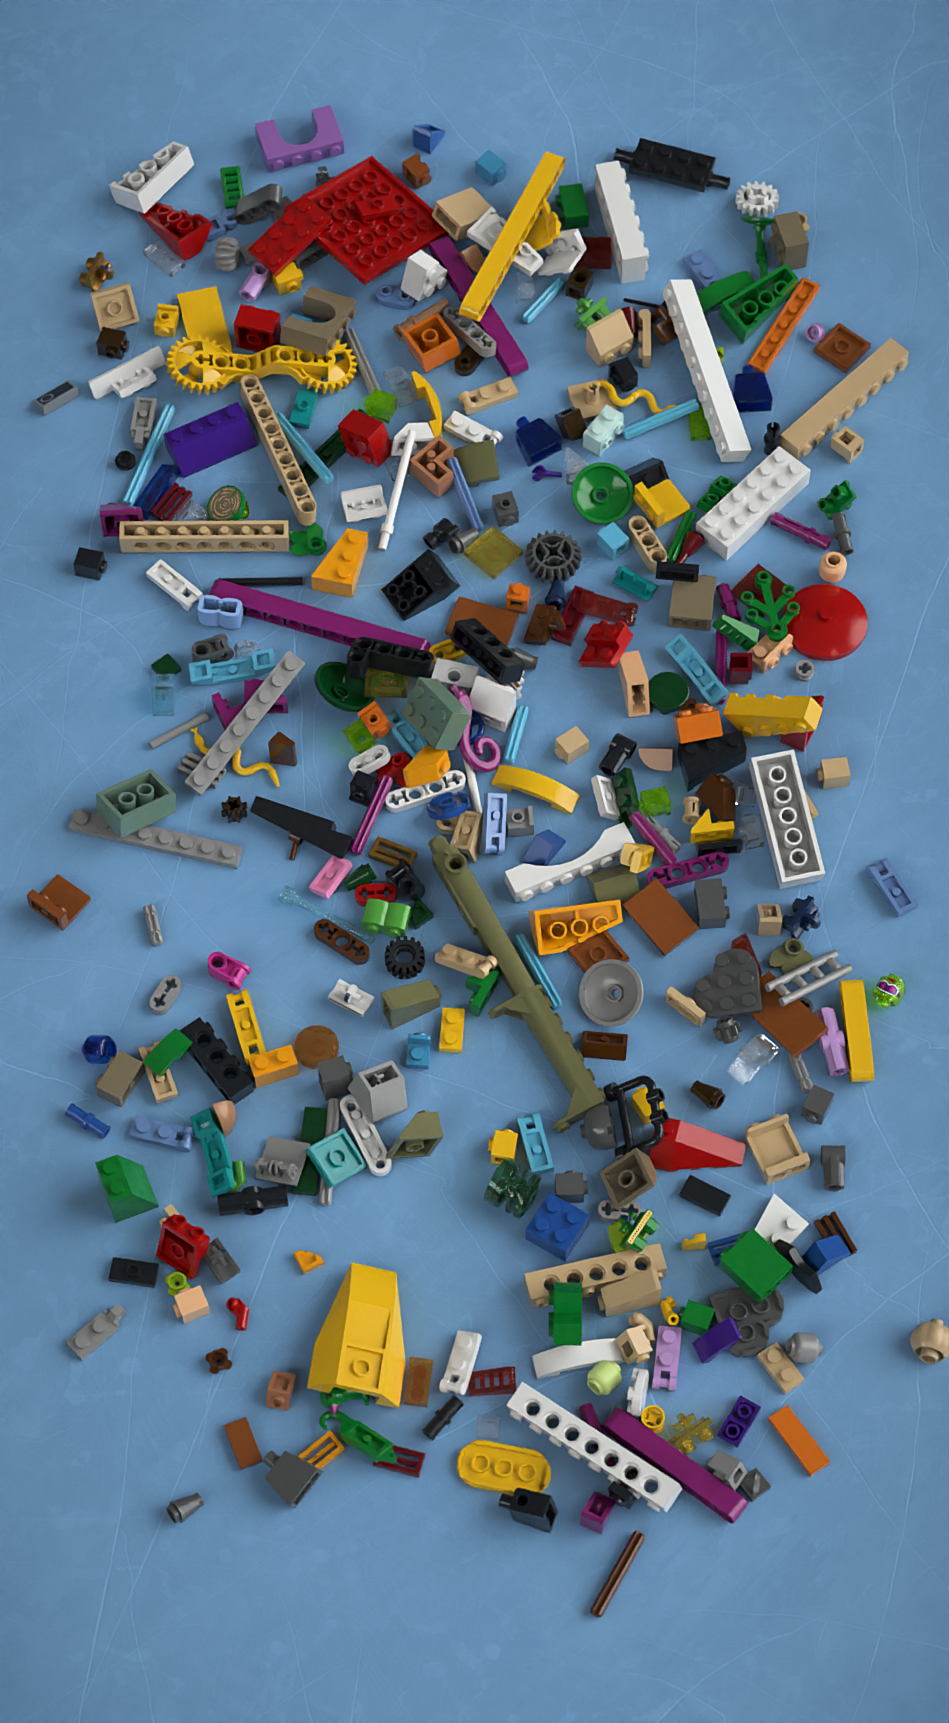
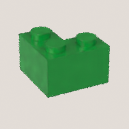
M554 1282V1291H549V1305H553V1312H549L548 1317L549 1336H553V1345L582 1346V1283Z

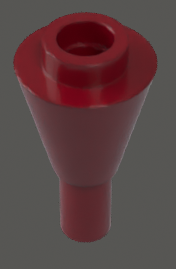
M687 532L681 553L674 563H684L688 557L705 544L704 537L699 532Z

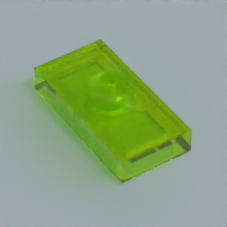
M698 402L699 409L687 414L691 441L711 440L712 436L707 419L704 416V410L701 402Z

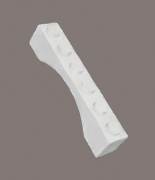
M623 822L604 830L596 844L579 858L553 866H535L524 863L505 871V883L516 903L521 900L527 901L538 893L549 892L557 885L568 884L576 877L586 876L600 867L606 868L610 866L613 862L620 860L624 843H635Z

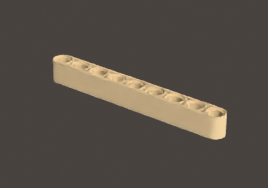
M252 374L245 375L241 378V398L298 522L305 526L312 525L316 521V502L259 379Z

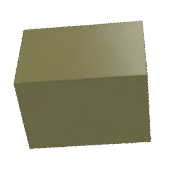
M619 864L585 876L595 902L620 900L622 907L625 902L640 891L636 873L630 872V866Z

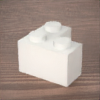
M420 250L408 258L401 290L419 302L431 296L436 290L444 287L448 270L439 265L437 260Z

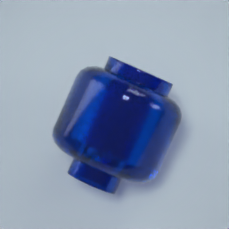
M90 1035L82 1045V1053L87 1062L91 1064H107L117 1052L116 1043L108 1035Z

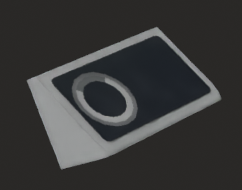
M67 380L33 401L40 411L47 415L78 397L79 392L78 388Z

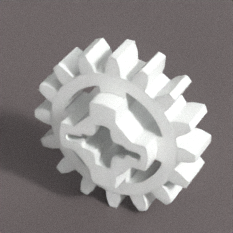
M755 181L753 185L747 182V187L741 185L740 190H737L735 203L738 204L737 209H742L743 214L748 212L749 217H752L753 214H756L757 218H760V214L766 217L768 212L773 214L774 209L778 208L779 195L777 194V189L772 190V185L765 186V182L758 184Z

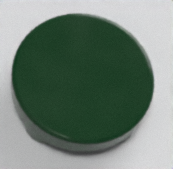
M662 672L653 676L648 682L649 703L652 707L659 710L661 714L667 715L670 712L678 711L679 708L688 702L689 685L679 674Z

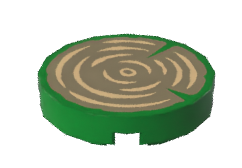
M230 485L216 490L207 504L209 518L212 521H238L245 511L246 498L244 493L235 486Z

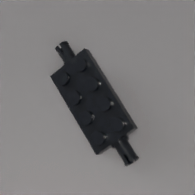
M640 138L635 151L629 152L616 148L613 160L630 164L628 173L700 192H705L706 187H710V185L728 190L731 180L730 177L714 174L713 168L716 163V157Z

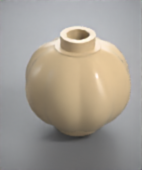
M939 1319L923 1322L911 1333L910 1343L912 1349L921 1361L928 1364H936L949 1357V1328Z

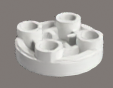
M633 1369L632 1382L635 1383H633V1386H629L627 1400H631L628 1402L627 1413L631 1416L641 1417L644 1410L649 1380L648 1370Z

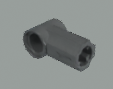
M845 1145L821 1146V1166H823L824 1189L836 1192L844 1189Z

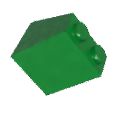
M119 1155L95 1162L100 1184L115 1223L159 1207L143 1165Z

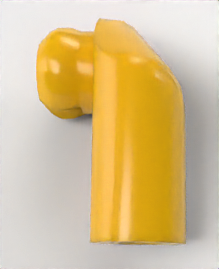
M667 1296L665 1300L662 1299L660 1302L662 1314L670 1325H676L679 1322V1317L672 1311V1308L677 1303L671 1296Z

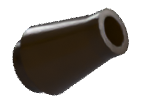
M698 1080L691 1087V1092L710 1109H719L725 1100L726 1094L720 1088Z

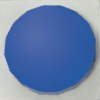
M458 791V794L455 795L452 792H446L433 798L429 802L430 806L427 805L426 807L429 817L434 820H445L462 814L470 806L467 794Z

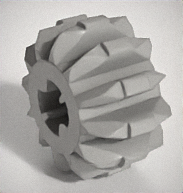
M224 237L219 238L216 242L214 255L216 267L219 270L230 272L235 271L238 267L240 247L236 238Z

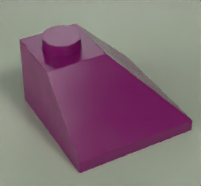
M108 503L100 506L99 515L103 537L119 536L120 521H143L142 508L122 503Z

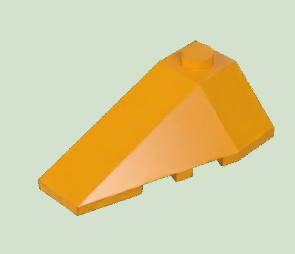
M620 900L528 910L531 934L538 955L563 952L567 948L623 922Z

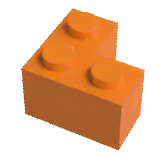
M708 703L696 704V708L678 711V715H673L676 738L680 744L723 736L719 710L712 705H708Z

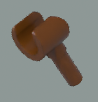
M290 833L288 839L293 841L289 860L294 861L297 848L303 839Z

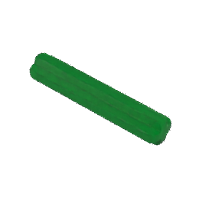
M691 510L685 512L667 551V562H675L678 558L687 532H690L696 519V512Z

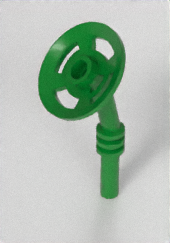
M740 217L742 221L754 225V230H756L757 251L755 252L757 265H759L761 279L768 275L767 252L764 249L763 230H766V226L773 225L774 218Z

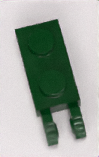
M624 767L612 777V782L620 812L618 819L620 823L624 822L627 829L632 827L629 816L637 810L640 811V805L631 768Z

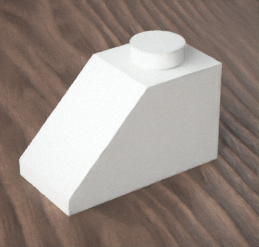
M428 422L408 423L394 436L391 455H402L408 430L416 432L411 455H416L433 441L434 435Z

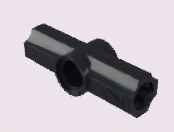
M286 1185L269 1188L249 1186L243 1188L241 1192L217 1196L220 1216L237 1213L257 1215L263 1213L265 1209L289 1206Z

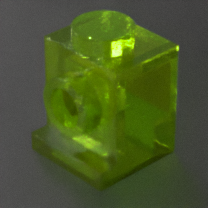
M360 718L342 730L359 754L374 747V744L377 743V740L371 735ZM366 736V740L360 743V738Z
M666 786L640 792L639 810L640 813H644L645 818L666 814V816L671 815L672 804Z

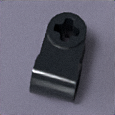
M403 858L399 860V864L391 871L387 870L385 872L387 878L402 896L413 901H417L424 896V885L418 879L410 864ZM414 885L413 891L409 893L410 887Z

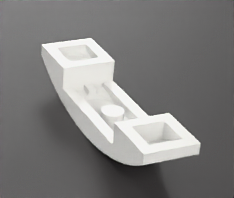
M616 1338L583 1341L582 1346L564 1345L532 1356L537 1379L557 1376L562 1371L594 1366L601 1360L614 1361L617 1364L625 1363L626 1361L615 1341Z

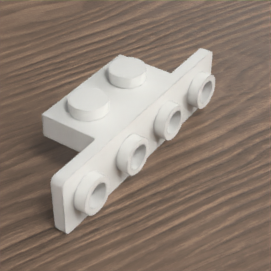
M156 346L90 380L88 384L93 397L99 399L114 391L119 397L124 398L131 396L133 392L141 388L150 386L151 383L157 381L153 370L166 364L162 350L159 346Z

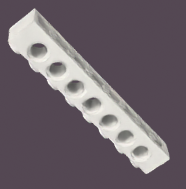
M524 1382L520 1384L506 1405L511 1411L509 1414L511 1417L519 1422L525 1420L530 1424L529 1428L539 1435L542 1432L549 1436L548 1440L559 1448L561 1445L569 1449L568 1454L575 1459L580 1460L583 1458L588 1461L587 1466L597 1473L603 1471L609 1475L607 1479L610 1482L614 1480L618 1484H623L633 1493L636 1499L643 1497L648 1501L647 1505L656 1512L662 1510L667 1513L682 1490L679 1483ZM531 1407H540L538 1414L534 1416L528 1414ZM551 1419H559V1424L555 1428H549L548 1422ZM572 1431L579 1433L575 1441L567 1440L568 1434ZM591 1444L599 1446L594 1454L587 1453V1448ZM610 1457L618 1458V1463L614 1467L606 1465ZM637 1470L638 1476L635 1479L628 1480L626 1478L628 1471ZM649 1483L658 1484V1489L655 1492L648 1493L646 1491Z

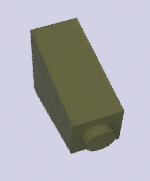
M430 979L381 992L382 1012L393 1030L440 1007L442 995L438 986H433Z

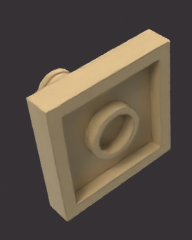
M129 282L90 293L100 332L102 327L116 329L140 321Z
M607 378L567 386L571 405L580 409L585 422L594 421L606 405L617 410L616 405L609 398L608 391L603 387H599V384L596 382L607 381Z

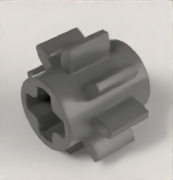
M732 1016L717 1020V1028L713 1029L716 1039H719V1041L723 1040L724 1044L737 1041L739 1039V1032L743 1031L740 1021L733 1020Z

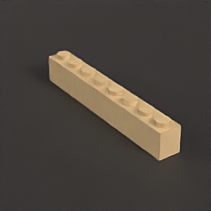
M890 338L780 434L779 446L797 460L802 456L808 455L814 445L820 444L830 431L833 432L838 428L840 422L850 418L857 407H862L871 395H876L883 384L889 383L899 370L903 371L907 367L909 351Z

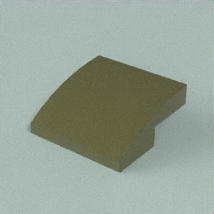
M494 439L454 449V457L458 460L468 488L479 486V482L499 480Z

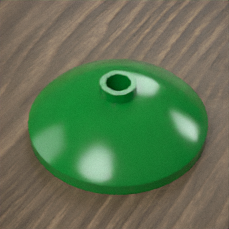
M597 462L586 466L577 474L572 484L571 495L576 510L583 518L595 524L605 525L620 520L629 511L633 502V486L629 477L621 468L611 463ZM596 494H602L603 499H598L596 497Z

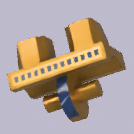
M97 252L95 258L87 259L86 268L88 273H81L79 277L82 286L90 287L92 292L100 290L102 283L105 280H111L114 276V271L111 269L112 265L105 260L103 252Z

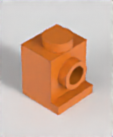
M509 583L506 596V610L527 614L531 597L530 587L522 583ZM512 601L523 602V605L512 604Z
M375 701L357 713L375 739L384 737L393 728V725Z

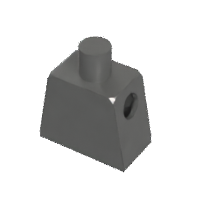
M269 1451L263 1459V1462L271 1468L265 1476L266 1480L285 1503L294 1508L299 1505L324 1472L288 1451L283 1452L280 1457L273 1451Z

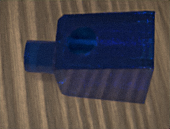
M751 365L744 366L742 373L735 375L733 399L738 413L771 411L773 398L766 376L762 372L755 373L754 367Z
M523 416L516 421L519 429L516 430L515 441L528 467L562 450V437L541 418L529 422Z

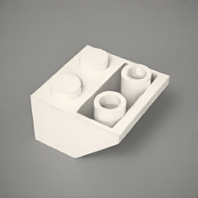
M477 675L469 696L472 705V719L506 732L516 714V691L508 685H500L488 677L483 678Z

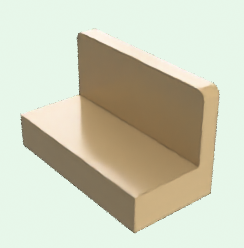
M466 810L459 817L450 846H457L460 853L468 854L470 861L476 862L480 852L479 845L482 842L483 813Z

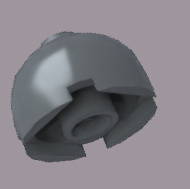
M609 1104L591 1108L584 1116V1124L580 1125L582 1138H587L589 1144L599 1150L617 1148L616 1132Z

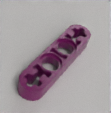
M714 852L654 868L648 872L646 883L647 885L654 881L653 877L656 876L657 879H660V883L665 889L719 875L727 871L729 857L724 852ZM719 860L720 862H723L722 866H719V864L715 863V861ZM695 864H700L704 867V870L697 873L693 871L692 867ZM680 870L683 872V876L681 878H674L671 872Z

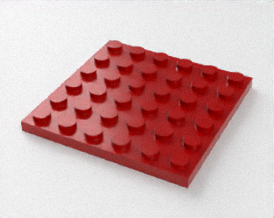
M373 156L368 157L305 194L333 220L314 241L363 285L368 284L401 264L416 252L424 250L430 246L429 243L449 234L432 217L433 209ZM393 194L400 208L398 214L361 220L355 208L356 201ZM297 200L285 206L283 213H285Z

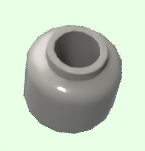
M796 1332L791 1338L787 1339L786 1354L795 1363L811 1364L817 1360L818 1356H821L822 1343L819 1342L814 1333Z

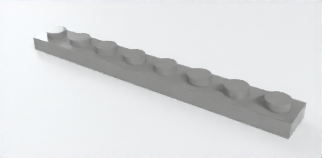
M290 650L287 651L185 780L184 784L200 797L300 672L306 664Z
M74 809L68 827L69 832L234 869L238 868L243 852V847L150 825L120 838L98 814Z

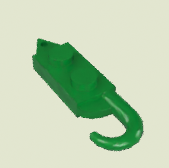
M338 1410L335 1415L327 1411L320 1417L319 1424L324 1430L328 1429L325 1421L328 1419H336L341 1422L342 1425L339 1428L341 1440L376 1463L379 1461L397 1463V1457L393 1451V1443L360 1421H355Z

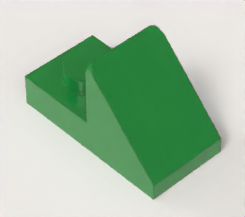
M490 971L484 979L475 976L465 979V987L474 992L469 1000L471 1014L477 1017L481 1014L500 981L499 971Z

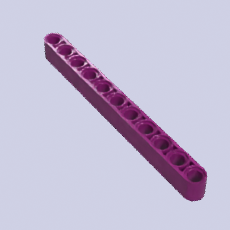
M215 580L208 594L220 599L234 598L242 602L243 615L348 646H352L359 637H368L429 651L431 647L427 640L224 580Z

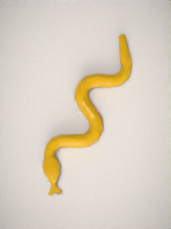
M596 381L599 387H603L608 391L609 398L613 404L619 407L631 405L638 397H644L647 400L654 414L676 406L673 404L665 409L658 408L653 394L645 389L634 390L626 399H620L612 384L607 381Z
M198 727L190 729L195 734L194 743L203 754H207L211 748L205 747L204 739L197 733ZM240 747L232 756V769L238 775L248 776L261 769H265L268 771L275 786H280L276 770L269 763L258 762L246 768L241 767Z

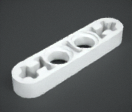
M453 770L445 773L438 781L391 791L385 799L386 809L391 813H399L428 803L433 798L446 792L454 794L462 791L466 784L465 775L459 770ZM456 778V780L459 781V784L452 782V779ZM433 784H438L442 787L439 792H432L429 788ZM413 791H418L421 793V797L412 799L409 794ZM395 799L398 801V805L392 803L391 800Z

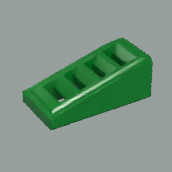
M224 167L220 169L225 208H236L239 199L228 200V198L244 197L240 167Z
M723 614L712 623V627L747 651L758 642L760 630Z

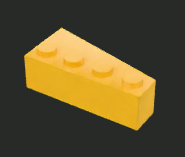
M730 692L723 715L739 731H742L744 737L753 738L815 731L822 708L812 697L785 695V698L782 699L778 696L767 694L766 698H759L752 693H747L746 697H740L738 693Z

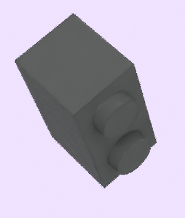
M722 879L695 880L694 896L699 929L725 928L726 919H730L729 906H725L724 899H727V888L722 886Z
M343 1055L317 1063L318 1079L325 1101L330 1098L350 1094L348 1086L353 1081V1070L350 1062H345Z

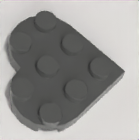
M730 949L716 956L713 973L698 979L696 982L693 996L696 1006L702 1009L710 1018L733 1017L763 1012L759 969L756 960L747 950Z
M741 1287L709 1296L711 1308L715 1309L714 1316L717 1324L732 1317L742 1336L729 1349L734 1357H754L766 1349L770 1335L769 1328L781 1321L784 1310L783 1297L777 1289L760 1304L754 1301Z

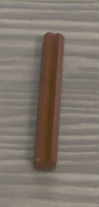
M634 1531L590 1609V1613L597 1618L603 1616L645 1540V1535Z

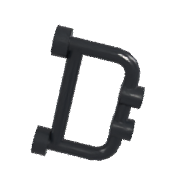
M645 1075L638 1076L619 1085L615 1082L605 1085L603 1091L606 1099L609 1102L616 1100L618 1102L625 1145L615 1149L616 1159H620L635 1148L644 1152L657 1146L664 1135L663 1123L669 1120L666 1110H660L659 1102L665 1100L662 1089H656L655 1082ZM640 1085H646L648 1091L646 1093V1100L651 1107L650 1121L654 1125L655 1133L651 1139L634 1145L625 1092Z

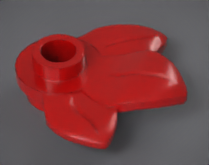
M403 752L394 754L386 765L375 770V772H378L377 782L379 783L382 775H387L395 780L399 786L404 787L406 784L403 769L410 763L409 756Z

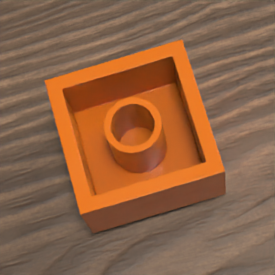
M438 312L402 331L407 348L425 373L461 354L457 338Z

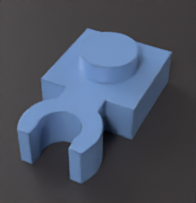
M231 212L224 214L223 218L220 219L217 215L207 219L212 223L207 241L225 235V229L237 227L236 220L229 221L233 219Z

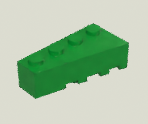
M785 263L722 302L719 316L741 343L744 344L795 290L798 277Z

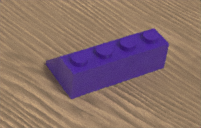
M238 402L163 434L165 448L182 478L257 447V442L247 416Z

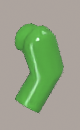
M242 1160L232 1163L234 1185L228 1192H237L246 1182L244 1161Z

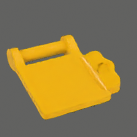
M547 201L539 213H542V215L536 218L524 240L535 251L552 244L553 240L560 236L561 222L558 220L557 214L554 212L550 213L551 208Z

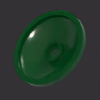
M326 662L319 666L314 675V682L318 692L325 701L335 708L347 712H359L374 701L375 696L373 695H375V692H373L372 686V692H369L370 695H367L368 683L370 686L369 679L366 676L358 679L349 677L347 674V664Z

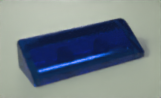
M162 464L133 504L135 507L142 508L144 519L148 520L150 518L151 510L180 475L178 466Z

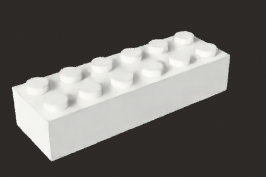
M618 160L595 165L594 190L621 284L645 280V272L648 271L647 259H649V251L643 245L645 242L644 234L638 228L640 227L638 215L634 214L635 203L633 199L630 200L631 191L629 184L625 183V169L621 168Z
M779 446L696 523V531L704 537L705 545L727 561L772 518L775 512H779L809 484L811 470Z
M794 749L751 758L749 768L779 888L783 889L822 881L825 876V870Z

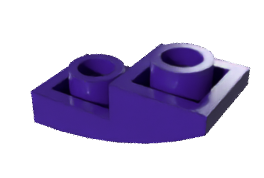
M730 1317L708 1330L692 1344L703 1364L709 1363L721 1351L729 1350L742 1336L733 1318Z
M740 1395L730 1415L727 1416L718 1432L717 1437L738 1448L757 1417L761 1406Z

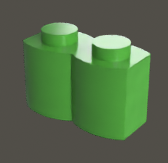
M367 899L362 918V929L373 935L385 933L395 939L399 936L404 937L406 936L411 917V907L401 903Z

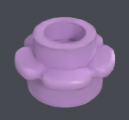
M812 323L806 328V337L813 343L820 342L825 336L823 326L820 323Z

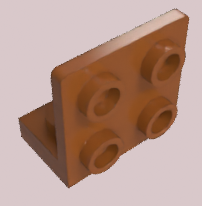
M58 874L40 893L32 889L27 894L29 907L63 931L91 901L89 895Z

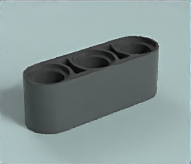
M268 184L240 198L237 201L234 219L241 225H248L277 211L281 206L282 187L277 184Z

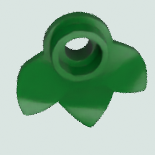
M315 522L307 526L306 531H290V539L294 544L289 549L292 554L296 556H306L308 554L318 556L325 552L326 542L323 539V530Z

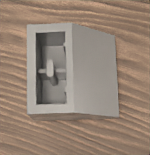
M392 1060L357 1073L348 1086V1090L371 1124L406 1111L408 1108L405 1080Z

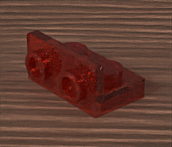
M581 236L587 249L575 266L587 269H611V238Z

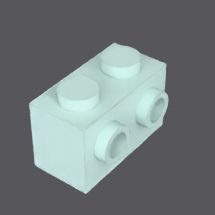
M606 405L583 433V447L601 456L610 447L615 437L622 432L625 425L623 423L624 414Z

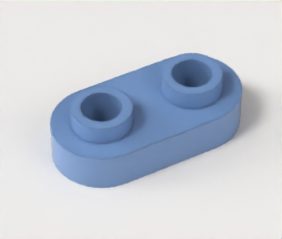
M384 284L376 290V300L381 305L401 310H409L415 305V299L402 291L401 287Z

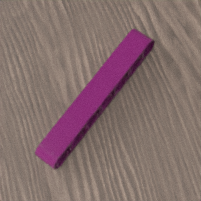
M615 1407L601 1425L602 1429L609 1436L639 1458L679 1483L683 1490L726 1521L734 1524L747 1507L748 1502L740 1494L621 1408Z

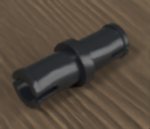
M772 422L767 425V433L764 435V453L768 456L780 443V425L777 422H773V427Z
M452 1395L441 1410H437L434 1413V1418L422 1429V1432L433 1441L446 1425L449 1426L451 1424V1419L464 1406V1403L458 1397Z

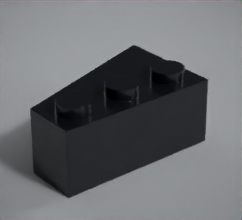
M742 731L726 733L723 736L688 743H678L677 756L687 792L704 782L710 773L716 775L719 773L723 774L745 762L747 748Z

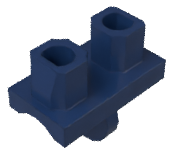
M808 895L805 900L796 898L792 904V910L796 914L794 916L789 914L783 916L782 927L790 931L792 938L799 939L804 930L809 931L810 928L818 929L821 925L818 919L820 913L813 902L815 900L814 897Z

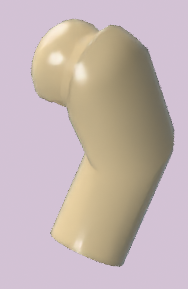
M635 1312L633 1315H630L628 1317L629 1325L636 1327L644 1324L646 1327L644 1330L650 1344L654 1343L655 1335L652 1322L642 1313Z

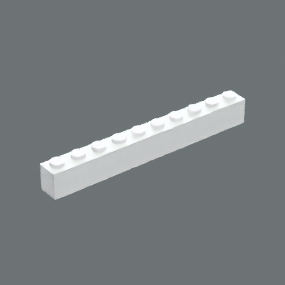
M670 280L662 291L663 298L666 301L669 316L673 321L675 333L678 336L681 350L684 353L686 365L690 370L692 382L697 390L698 399L704 410V416L707 419L710 434L714 439L716 451L720 456L721 462H743L751 452V447L692 280Z

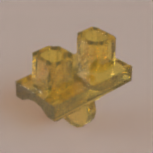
M680 1412L677 1414L679 1422L673 1425V1428L676 1432L682 1428L684 1430L668 1441L672 1446H677L680 1452L688 1455L696 1449L690 1437L696 1434L701 1443H705L714 1437L709 1426L712 1421L709 1417H702L691 1425V1422L696 1419L695 1415L691 1413L686 1417Z

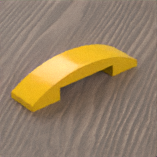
M413 371L411 372L412 387L417 400L426 399L433 420L429 421V426L434 439L437 436L442 437V413L439 400L430 384L419 373Z
M500 765L491 782V785L509 792L515 789L551 803L552 808L570 815L580 798L579 794L565 785L539 773L519 767Z

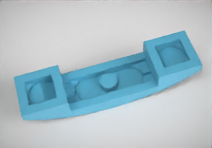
M681 633L664 646L713 707L729 694L719 678Z
M273 648L254 651L251 657L211 664L210 660L189 663L191 683L198 685H219L245 681L264 675L275 668Z

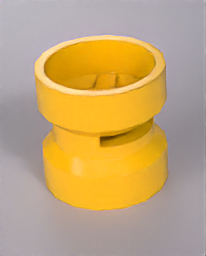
M655 1405L647 1406L642 1411L640 1423L658 1434L664 1426V1411Z

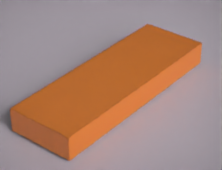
M788 1405L768 1418L770 1424L810 1477L830 1464V1460Z

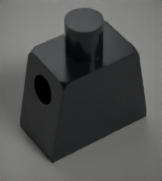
M516 1488L513 1496L502 1493L499 1500V1507L508 1509L514 1521L547 1533L551 1532L558 1513L551 1495Z

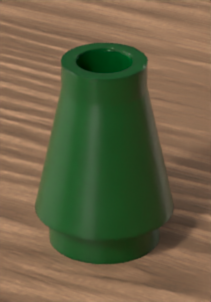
M367 863L366 865H360L347 878L343 879V882L348 891H351L360 885L373 883V880L377 879L369 863Z

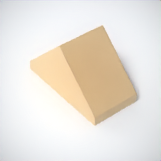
M757 903L758 936H780L782 914L779 904Z

